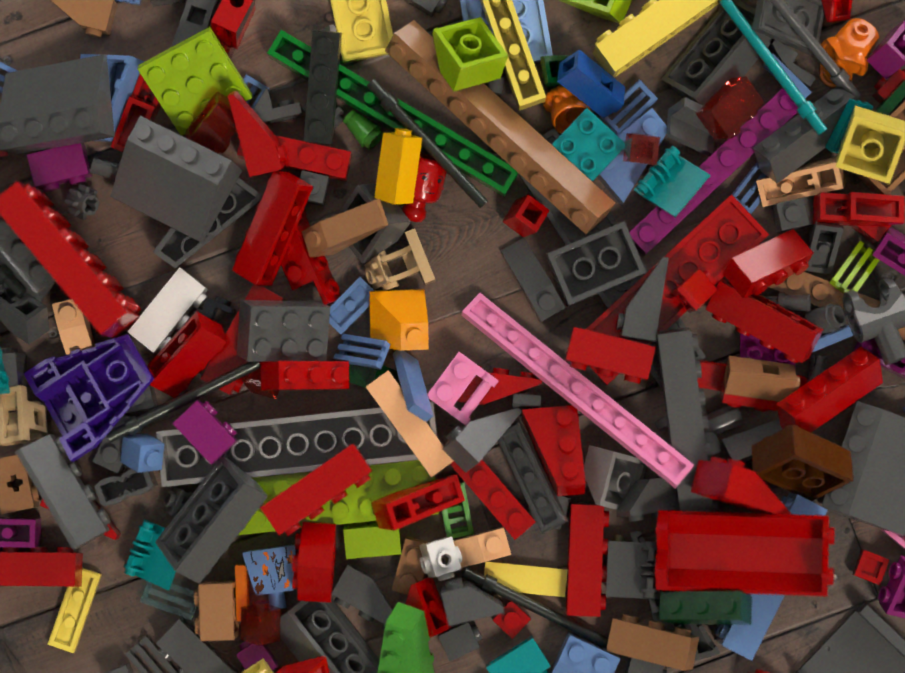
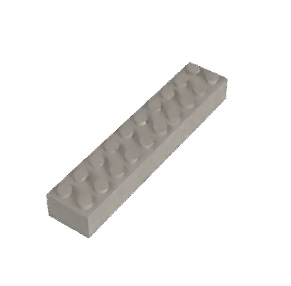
M430 402L433 417L426 423L437 436L434 402ZM381 408L231 423L230 425L237 432L234 437L238 442L223 455L250 477L314 471L353 443L369 465L419 460ZM178 429L156 432L157 439L165 443L162 470H160L162 487L202 483L217 464L216 462L211 465Z

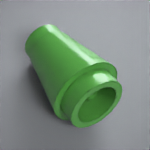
M352 110L345 116L343 123L361 147H366L370 150L383 138V133L380 131L381 127L356 111Z

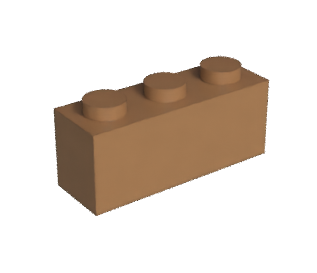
M623 614L622 618L612 619L607 652L682 671L693 670L699 636L691 635L690 629L675 627L674 630L665 628V623L649 620L648 624L638 622L639 617L629 614Z

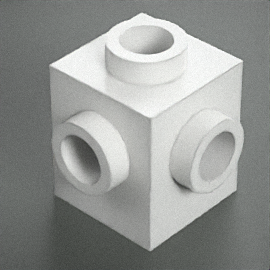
M444 537L419 545L422 554L420 565L423 572L428 574V577H438V581L454 577V571L462 569L460 565L462 555L460 549L454 545L452 537Z

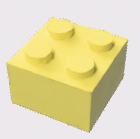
M855 106L837 154L836 167L890 184L905 144V121Z

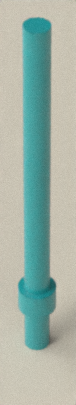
M721 0L719 2L798 107L796 111L802 119L806 118L818 135L824 133L828 128L815 111L817 109L810 100L807 102L756 32L752 30L751 25L733 1Z

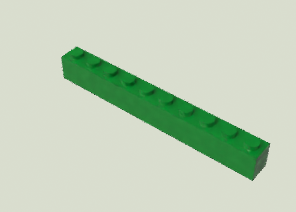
M280 30L267 52L269 58L308 81L311 47L285 31ZM339 64L337 99L395 132V128L406 129L390 111L387 113L380 105L381 101L367 87L370 83L369 81ZM398 99V104L462 173L505 197L518 175L515 169L503 160Z

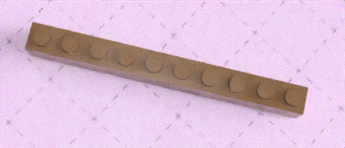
M415 20L394 33L385 52L580 230L588 234L605 219L616 203L483 83L453 92L440 73L433 37Z

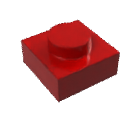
M862 549L852 575L880 585L890 559Z
M509 601L503 607L504 613L497 614L492 620L513 639L531 618L517 604Z

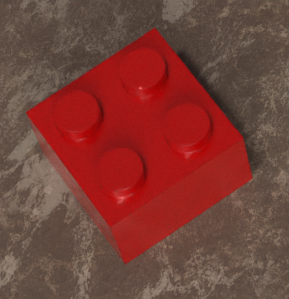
M302 522L301 533H296L295 537L296 555H293L292 572H294L292 589H297L298 601L331 603L336 560V524Z

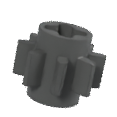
M79 184L78 189L70 188L64 201L69 207L67 213L82 220H86L87 215H95L100 204L96 197L97 191L83 184Z

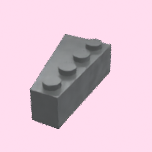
M238 178L203 243L171 228L153 252L176 269L257 204L263 195Z

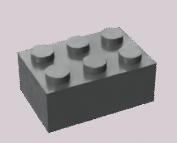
M625 221L546 255L567 307L646 273Z
M240 300L237 355L247 362L326 361L330 306L320 301Z

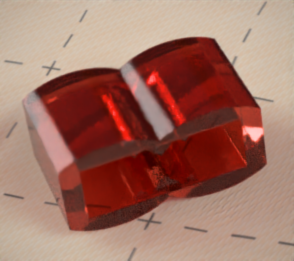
M216 92L205 105L202 112L188 127L186 138L217 154L220 152L224 153L230 145L231 139L229 138L237 132L228 97L220 92Z

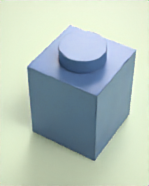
M147 433L126 435L122 440L120 462L138 473L162 470L165 443Z

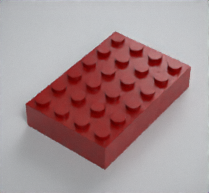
M18 181L0 195V215L100 335L117 338L125 334L141 316L139 312L142 308L132 297L125 296L121 292L125 288L115 276L112 277L103 271L107 268L97 255L90 254L86 250L89 245L79 234L77 235L68 229L72 226L62 213L51 208L54 203L44 192L42 193L39 189L37 190L29 184L24 185Z

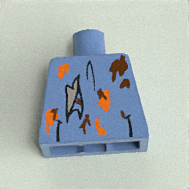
M295 544L243 552V558L255 595L268 594L270 610L286 608L284 592L295 590L292 589L294 573L292 572L293 555H296Z

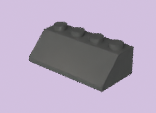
M732 0L751 27H753L756 9L739 0ZM721 7L661 80L680 97H686L715 111L760 56L724 8ZM756 32L767 48L775 40Z
M49 434L15 452L72 549H77L110 531L111 529L108 524L111 521L103 508L99 510L94 500L97 497L89 484L85 486L79 477L82 475V471L75 461L70 462L59 440L61 437L56 438L55 434Z
M222 456L155 543L176 572L200 584L223 553L228 550L237 535L245 528L248 521L260 509L268 496L254 479L227 457Z
M332 599L331 603L299 601L271 624L272 628L299 662L324 656L327 659L330 673H378L380 660Z

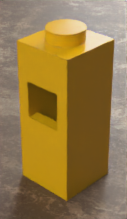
M395 128V132L383 133L375 199L391 204L413 203L422 138L411 135L412 130Z

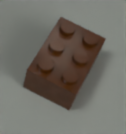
M793 424L786 426L783 430L767 436L751 446L753 471L761 479L811 501L854 481L851 451L801 429L799 426Z

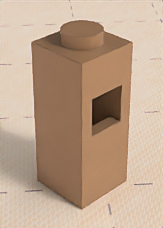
M729 356L723 377L725 394L780 402L799 389L800 377L796 376L795 366L791 364Z

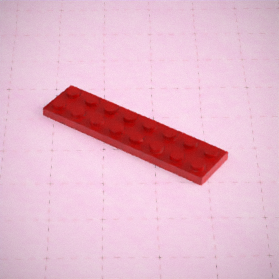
M732 194L664 256L669 259L657 331L667 330L687 311L671 292L698 269L702 272L706 270L718 283L724 277L723 274L733 257L758 246L769 235ZM657 263L585 330L651 345L653 342L620 337L621 330H616L619 313L624 314V309ZM590 367L606 385L619 375L618 373H614L613 377L597 374V368Z

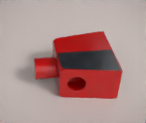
M255 0L221 1L211 20V29L219 42L238 49L255 12Z

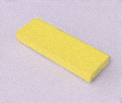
M485 562L484 576L489 574L497 578V582L519 593L565 597L568 569Z
M82 567V587L67 586L47 645L75 653L102 574Z

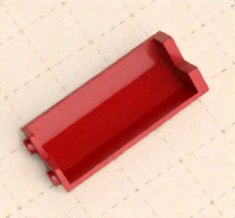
M658 510L656 525L657 556L655 563L656 590L742 591L746 594L827 597L828 585H834V568L828 567L829 545H834L835 528L829 527V516Z

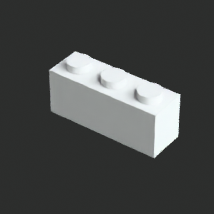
M179 267L128 330V333L153 353H158L172 339L171 335L175 330H180L190 319L188 314L194 307L198 309L206 301L208 296L205 293L208 289Z

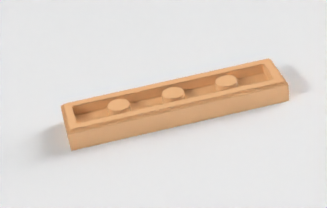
M389 370L366 386L431 477L453 462L442 450L444 446L426 421H423L407 410L402 388Z

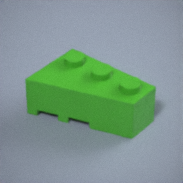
M397 602L385 625L378 673H435L433 668L434 656L433 653H430L428 645L430 637L423 610Z

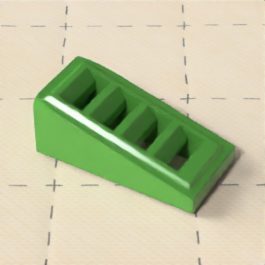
M461 477L458 479L465 501L441 511L446 536L453 539L474 535L465 484ZM464 511L463 515L448 517L449 513ZM466 521V526L452 529L450 527V524Z

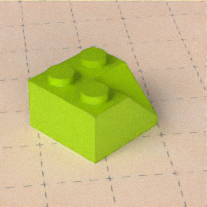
M481 17L433 29L432 34L440 73L453 92L501 79L508 55Z

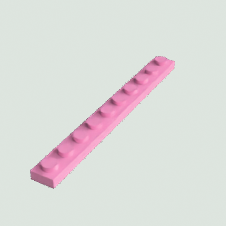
M479 293L462 311L461 316L671 486L676 488L693 469L694 464L576 369L569 367L570 365L483 294Z

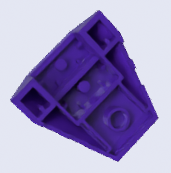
M128 334L97 343L95 347L85 350H73L71 354L58 358L55 356L46 358L23 373L34 394L45 403L62 434L59 440L71 462L76 461L96 448L154 380Z

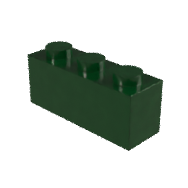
M661 591L660 620L667 623L751 625L752 596L742 591Z

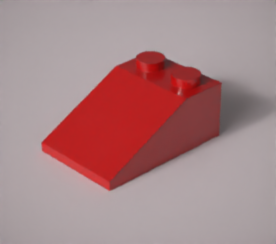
M711 457L710 461L698 460L691 493L754 513L791 514L755 471L744 468V462L728 459L727 461L717 457Z

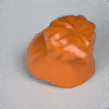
M562 85L551 89L546 94L545 102H543L545 110L551 113L554 128L560 135L586 108L591 111L590 107Z

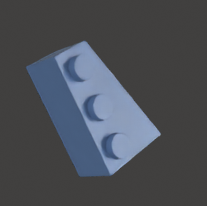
M81 54L80 59L98 56V54ZM107 55L114 134L118 128L128 98L132 95L140 75L138 65L145 62L133 56ZM114 137L95 141L112 142Z
M653 108L618 135L627 146L597 177L620 206L626 200L667 134V125Z

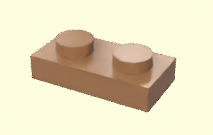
M406 536L392 591L408 595L410 586L423 580L425 573L420 565L422 554L419 545L428 543L427 541Z

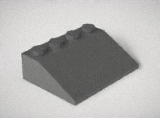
M107 55L92 56L5 74L0 102V151L18 155L115 137Z
M140 116L126 141L110 196L203 243L243 170L232 160Z
M857 401L842 445L843 448L851 451L854 481L827 493L822 507L829 512L905 536V418Z

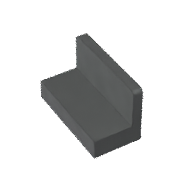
M686 97L670 107L667 117V137L707 156L714 153V136L728 127V117Z

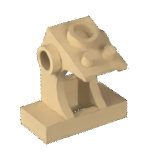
M415 228L405 232L409 246L388 255L384 250L364 265L366 268V279L369 284H372L374 290L383 288L385 291L394 289L399 286L398 281L421 273L425 285L436 281ZM402 256L407 271L392 276L387 262Z
M22 385L9 387L10 393L0 395V445L10 446L25 442L33 443L48 435L46 407L41 405L40 401L27 400V387Z

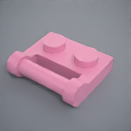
M458 352L429 391L428 398L466 425L471 420L469 418L490 388L495 387L499 380ZM476 375L483 379L459 411L454 407V404Z

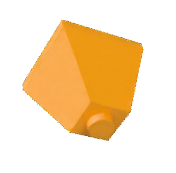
M424 289L369 291L370 338L386 340L391 344L389 349L400 351L429 350L428 316Z

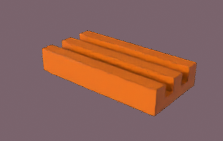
M246 564L235 565L236 621H247L250 618L249 574Z

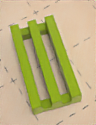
M861 240L855 245L829 282L843 294L851 290L858 292L880 261L872 256L873 249L870 247L865 248L863 246L865 243ZM858 252L861 253V258L842 284L838 282ZM869 259L871 262L852 289L849 290L847 288L865 261Z

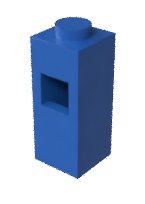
M580 49L559 63L557 82L603 119L622 108L624 105L625 86Z

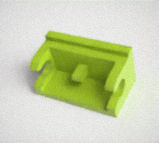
M377 521L344 524L346 559L401 555L400 529L395 531L379 529Z

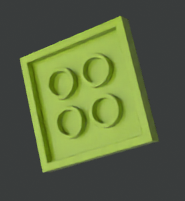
M211 27L200 31L138 65V71L181 136L231 110L228 95L231 92L237 91L245 101L252 99L250 89Z

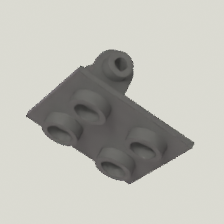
M608 541L606 597L660 600L662 590H656L655 582L657 542Z

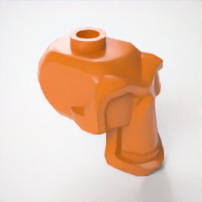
M853 18L835 36L825 39L821 46L839 68H844L850 76L849 80L852 81L853 73L864 76L867 72L868 56L876 46L880 36L877 29L870 22L860 18ZM820 63L819 73L821 82L830 88H835L836 85L830 79V73Z

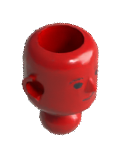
M420 153L413 203L404 204L401 208L409 220L413 222H422L426 218V203L437 202L442 190H444L443 186L447 172L431 155Z

